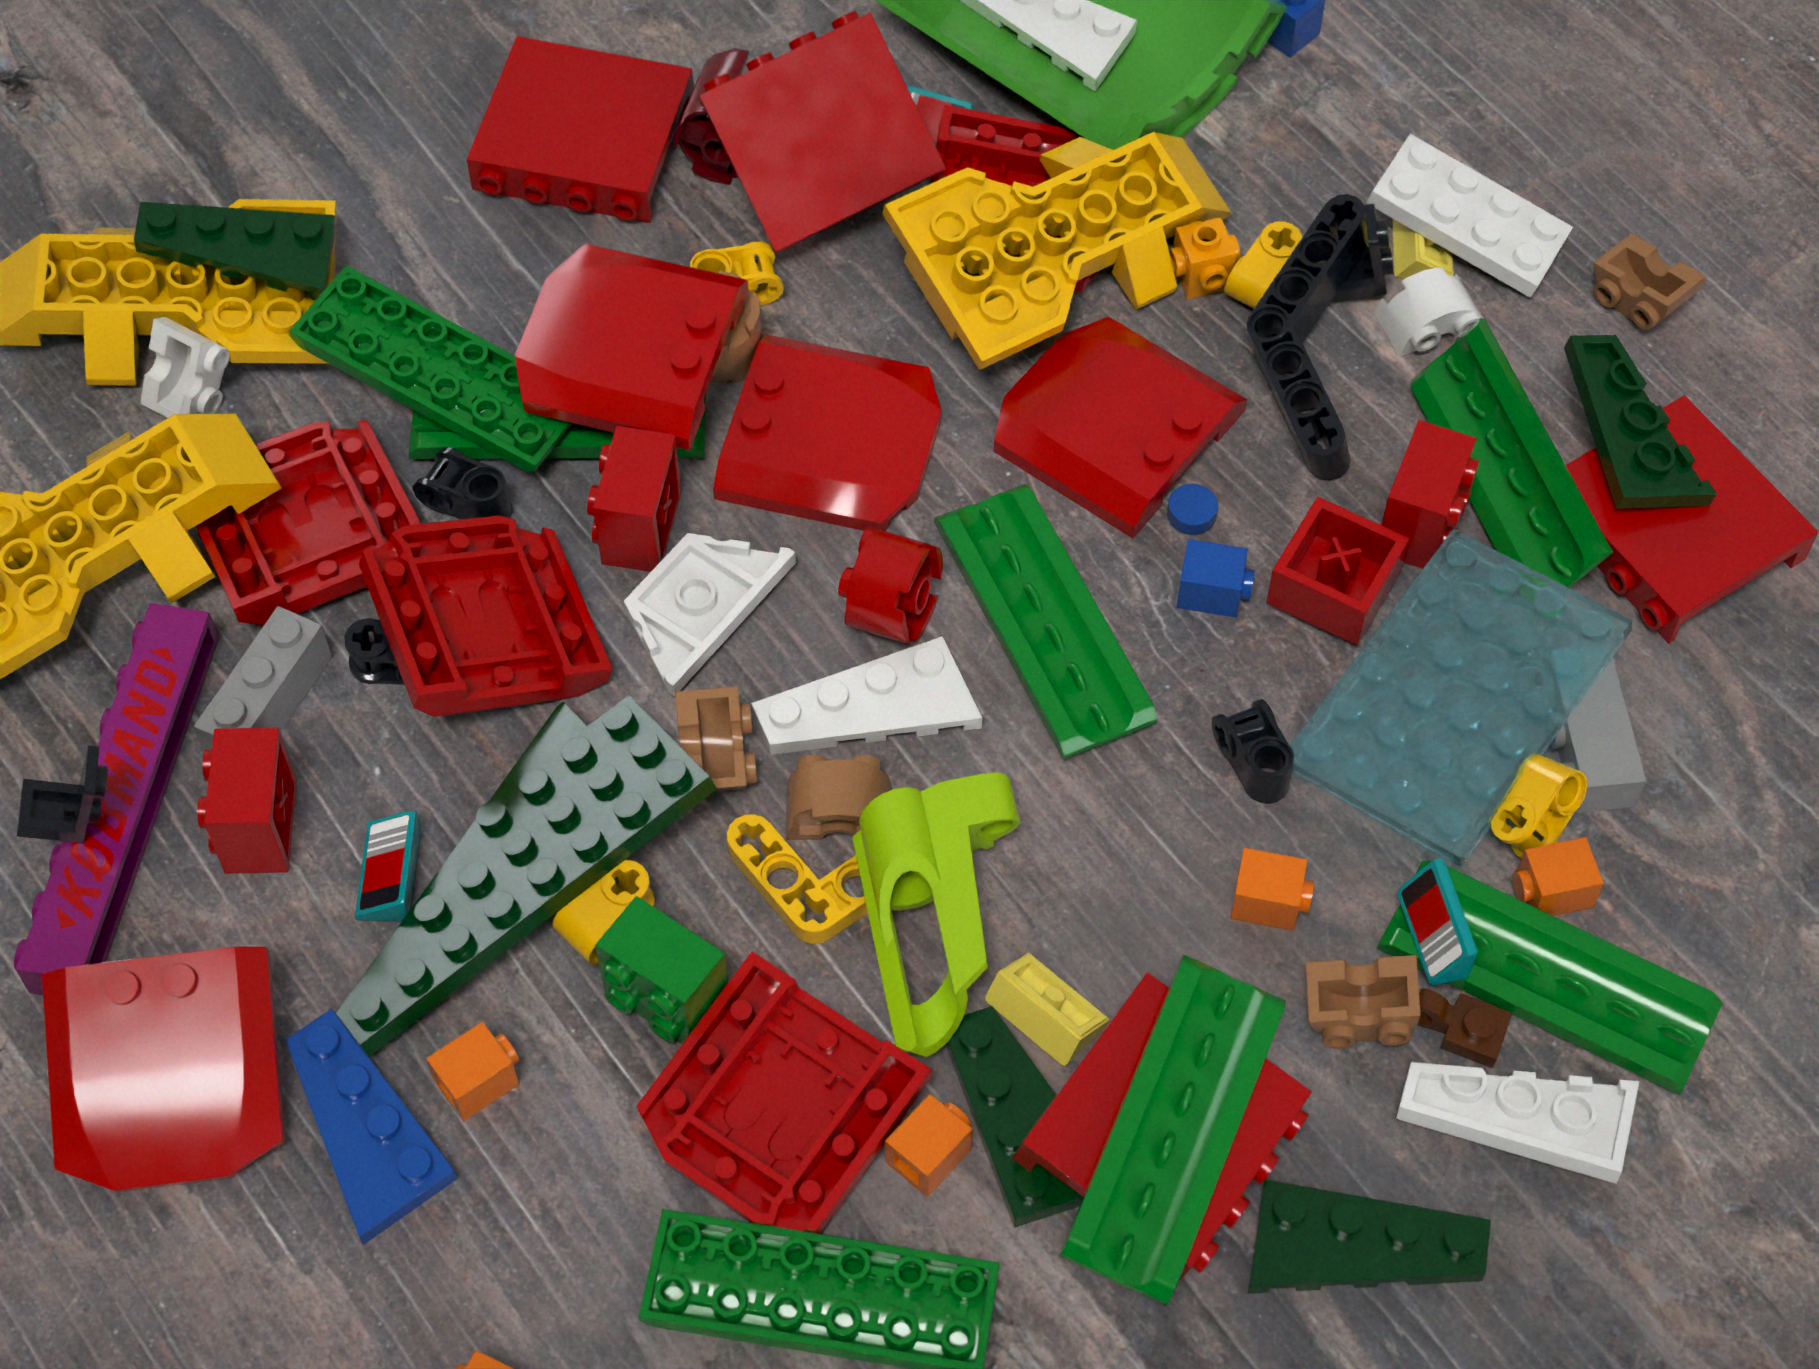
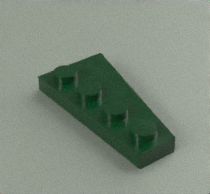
M140 202L134 243L136 252L192 267H197L200 263L218 267L222 275L240 279L241 275L244 274L266 280L267 287L287 292L288 287L309 292V298L316 300L326 289L329 282L336 229L335 215Z
M1616 335L1570 336L1564 346V351L1616 509L1710 506L1717 493L1708 480L1702 482L1692 467L1696 460L1686 444L1678 445L1667 428L1670 419L1661 405L1656 406L1652 403L1643 389L1647 383Z

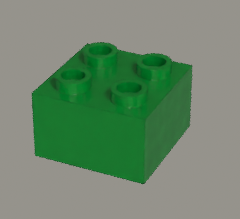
M635 896L595 944L605 998L622 1013L630 1014L633 1011L647 1020L650 1029L668 1043H674L677 1040L683 1044L728 984L726 957L723 951L638 896Z

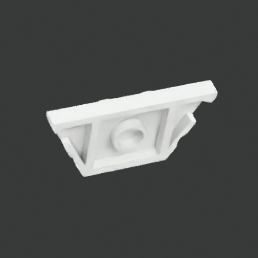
M687 533L624 600L625 612L670 694L675 696V692L680 691L796 564L795 551L785 547H780L779 553L752 550L750 542L731 539L718 541L711 536Z

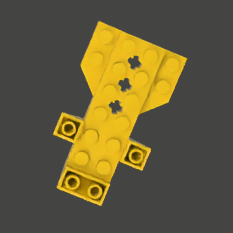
M1152 132L1112 150L1079 137L1041 154L1039 160L1051 179L1034 187L1015 181L1010 186L985 178V172L967 167L885 204L882 215L906 251L905 265L951 339L960 338L976 366L981 370L1061 332L1066 323L1076 282L1114 263L1112 274L1135 310L1176 292L1177 283L1166 239L1175 235L1176 227L1189 225L1194 221H1207L1220 217L1224 220L1230 217L1231 214L1230 209L1183 138ZM1060 235L1062 238H1054V236ZM1005 250H1008V252H1009L1011 255L1020 254L1021 257H1013V256H1010V255H1008V254L1005 252ZM964 269H967L970 274L979 273L980 276L968 275L964 272Z
M238 199L227 207L335 215L336 225L337 212L335 200ZM98 228L91 234H39L0 262V346H41L42 334L84 335L85 377L87 385L136 386L139 360V341L137 335H151L153 319L167 317L228 349L230 352L229 361L231 363L329 364L300 348L289 336V330L315 301V299L309 298V292L288 287L287 292L267 287L266 280L242 274L240 279L222 275L218 267L200 263L197 267H192L136 252L134 243L136 228ZM336 229L328 285L336 277Z
M174 414L135 438L128 431L86 457L87 467L44 493L24 491L21 495L0 491V679L66 640L84 593L140 559L143 560L171 603L216 577L195 540L188 533V530L230 505L240 514L281 489L280 484L237 414Z

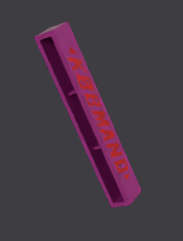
M150 603L144 620L138 621L135 625L132 635L133 650L128 664H123L118 671L116 697L112 707L105 709L100 721L101 737L98 743V765L108 766L105 796L104 799H101L98 824L88 823L83 843L62 841L61 845L57 844L54 847L49 862L50 877L44 892L40 891L33 902V923L27 939H22L16 948L14 968L29 993L43 995V973L64 967L107 961L219 641L209 612Z

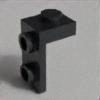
M1374 204L1364 205L1369 246H1367L1330 302L1387 294L1385 276L1394 274L1392 250L1389 243L1387 220L1377 221Z
M88 745L79 785L23 779L16 836L75 843L84 842L88 823L98 824L101 799H104L108 766L98 765L99 746Z

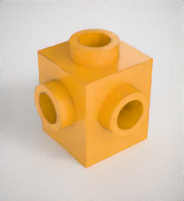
M1221 217L1207 221H1194L1189 225L1176 227L1174 247L1169 249L1175 277L1178 278L1186 299L1224 291L1226 281L1235 263L1241 258L1238 240L1234 234H1228Z

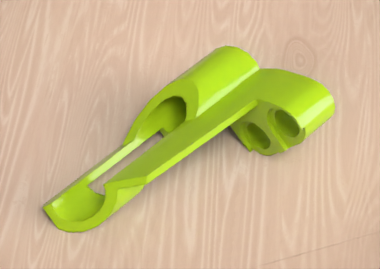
M998 772L984 773L939 782L921 792L916 788L902 787L882 793L862 810L859 818L860 831L852 836L895 1045L905 1052L929 1057L950 1040L965 1015L968 1002L967 989L988 968L972 852L979 848L984 850L990 849L994 846L993 841L1014 831L1019 824L1021 825L1010 778L1006 774ZM934 901L948 963V972L942 985L932 997L919 1005H912L892 911L919 908Z

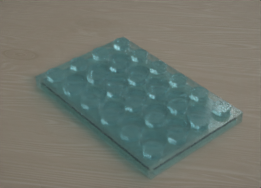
M1453 529L1291 743L1290 747L1294 753L1292 772L1462 867L1491 827L1492 819L1521 776L1527 761L1532 760L1538 754L1542 755L1632 631V620Z

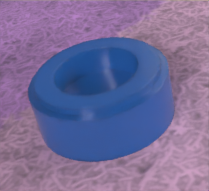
M1199 484L1182 485L1175 489L1169 497L1168 520L1176 530L1190 535L1204 533L1216 521L1218 511L1217 498L1205 486Z

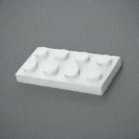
M1412 134L1408 136L1367 201V204H1374L1375 209L1530 298L1573 228L1571 225Z

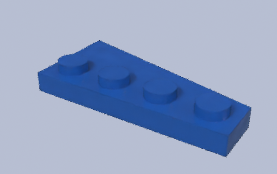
M330 1009L285 1039L362 1245L457 1180L454 1169L333 1009Z

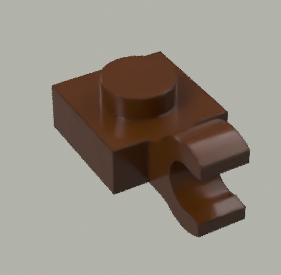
M1421 988L1419 992L1421 1016L1417 1026L1445 1034L1440 1046L1441 1049L1493 1068L1512 1013L1460 993L1455 1006H1453L1441 994Z

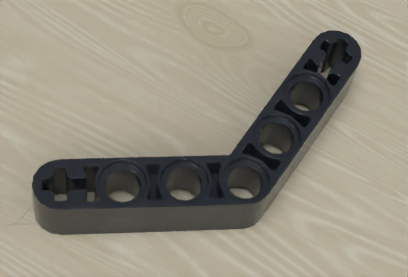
M1349 194L1337 195L1323 206L1247 320V332L1255 359L1308 470L1313 476L1321 480H1332L1343 475L1349 468L1351 458L1344 428L1303 346V341L1368 246L1365 206L1359 198ZM1297 297H1303L1299 300L1290 301ZM1270 334H1278L1272 338H1265ZM1288 371H1296L1291 375H1282ZM1307 408H1316L1309 413H1299ZM1324 437L1325 443L1328 448L1323 449L1322 446L1317 443V440Z

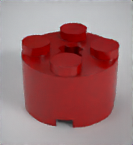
M866 528L859 542V555L854 568L846 567L839 582L838 594L840 597L847 598L844 623L854 629L910 644V639L917 641L921 637L933 614L938 596L930 594L932 577L942 579V551L939 547L883 530Z

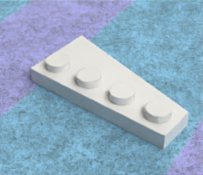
M959 0L996 26L1002 27L1006 25L1018 33V41L1030 49L1037 46L1052 56V63L1064 72H1067L1069 69L1073 70L1083 77V84L1096 92L1136 34V19L1088 0Z
M943 636L751 703L753 717L770 755L837 747L839 741L863 738L865 743L886 741V735L916 732L918 737L938 734V729L963 726L964 731L982 728V716Z
M1411 1062L1396 1119L1617 1184L1622 1173L1639 1081L1619 1080L1618 1085L1593 1084L1592 1077L1569 1075L1567 1081L1536 1079V1072L1513 1071L1511 1076L1486 1075L1483 1068Z

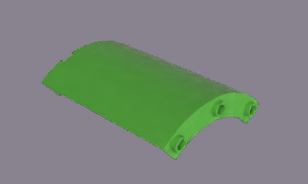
M875 0L1079 135L1112 150L1152 132L1180 138L1189 134L1221 103L1238 83V78L1233 74L1247 55L1256 59L1288 6L1278 0H1088L1137 20L1136 34L1096 92L1083 84V77L1073 70L1069 69L1067 72H1064L1052 63V56L1037 46L1030 49L1018 41V33L1006 25L1002 27L996 26L959 0Z

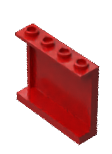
M852 11L831 22L834 30L817 38L814 31L809 32L789 43L790 52L775 59L772 52L766 53L746 64L748 72L734 79H731L729 73H725L703 85L706 92L699 95L698 101L701 107H704L765 231L766 240L773 248L774 254L942 173L946 169L871 12L859 17L857 11Z
M516 36L466 159L472 190L482 191L489 195H503L524 199L537 204L545 203L572 208L579 212L588 211L614 216L626 221L635 220L651 223L650 198L681 113L685 111L694 90L693 69Z
M1685 395L1663 407V410L1670 419L1667 428L1678 445L1686 444L1696 460L1692 467L1702 482L1708 480L1717 493L1710 506L1616 509L1596 447L1566 464L1570 475L1613 551L1597 567L1607 577L1611 588L1616 593L1624 595L1639 611L1646 626L1651 630L1657 631L1668 644L1675 640L1683 622L1782 561L1790 568H1793L1806 560L1818 534L1813 525Z
M1148 972L1144 975L1022 1142L1012 1158L1014 1161L1030 1172L1038 1163L1081 1196H1084L1169 987ZM1265 1058L1179 1281L1191 1268L1200 1274L1220 1246L1212 1238L1223 1223L1229 1229L1233 1227L1250 1203L1247 1198L1242 1196L1252 1179L1259 1185L1263 1183L1280 1159L1279 1156L1272 1152L1280 1138L1283 1136L1290 1142L1309 1116L1301 1108L1312 1091L1267 1058Z

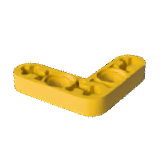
M755 814L743 815L736 818L729 825L727 830V846L732 861L791 931L802 941L810 944L828 941L868 913L864 896H849L842 888L848 879L860 876L856 855L819 880L764 817ZM747 834L751 839L760 836L761 851L766 856L761 863L760 854L751 844L748 843L742 846V836ZM780 868L790 869L798 877L796 883L787 889L774 888L767 879L773 871ZM804 894L805 903L814 913L818 914L824 911L823 923L819 924L814 919L806 922L805 908L799 901Z

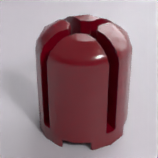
M737 48L716 53L706 61L674 134V148L676 150L679 144L683 154L693 163L691 171L709 181L730 185L732 179L738 178L725 150L717 147L720 142L719 137L704 107H701L698 100L699 95L706 92L703 85L708 81L725 73H729L731 79L742 75L749 56V51Z

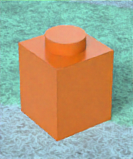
M1586 837L1525 849L1518 869L1513 873V886L1517 899L1552 916L1594 908L1604 885Z
M1243 848L1230 919L1294 931L1298 912L1309 913L1313 895L1314 881L1304 880L1308 859Z
M483 1021L426 1058L433 1081L463 1122L519 1085L514 1064L519 1062L515 1049L502 1033L494 1037Z
M929 1094L885 1140V1163L928 1197L972 1150L973 1128L970 1127L971 1122L969 1118L956 1105L950 1102H946L943 1105Z

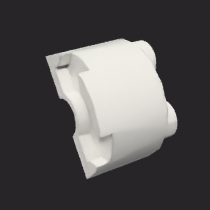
M1440 267L1423 270L1401 281L1405 289L1394 296L1389 303L1382 298L1374 312L1377 321L1398 356L1414 351H1427L1436 346L1441 339V335L1445 333H1452L1454 338L1460 337L1478 319H1484L1457 274L1455 276L1447 275L1444 269Z
M167 317L153 319L149 349L156 352V359L152 368L144 376L140 404L167 418L174 414H215L223 398L219 387L224 369L230 358L229 350Z

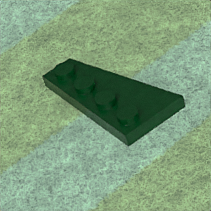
M993 1006L965 1014L958 1029L945 1045L1014 1228L1079 1207L1083 1196L1037 1163L1030 1172L1012 1159L1022 1142L1057 1095Z
M1264 1180L1248 1294L1268 1293L1269 1289L1296 1287V1291L1320 1290L1321 1286L1354 1284V1288L1377 1287L1379 1283L1407 1282L1408 1285L1482 1281L1486 1274L1491 1220Z

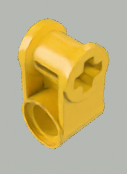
M1284 221L1268 224L1245 256H1242L1233 267L1226 281L1224 294L1254 309L1302 239L1300 230L1293 224Z
M751 242L741 246L706 249L694 255L690 262V267L715 273H719V270L748 280V289L753 292L754 296L758 295L760 306L774 302L783 294L782 280L775 274L773 268L775 254L772 246L768 243ZM754 256L759 257L757 264L755 262ZM758 284H761V288H762V291H761V292H759V291L757 290V289H758Z
M1540 754L1530 755L1519 767L1514 782L1501 804L1493 813L1491 829L1494 835L1502 842L1511 844L1513 852L1520 859L1525 849L1557 843L1572 815L1583 803L1588 787L1587 777L1577 769ZM1508 818L1516 827H1510L1506 823V819ZM1537 832L1542 836L1543 841L1540 842L1532 833Z
M624 860L559 910L553 920V928L591 965L598 964L595 944L635 896L655 907V898L650 888L648 872L636 861ZM616 877L618 878V881H619L618 884H616V882H615V878H616Z

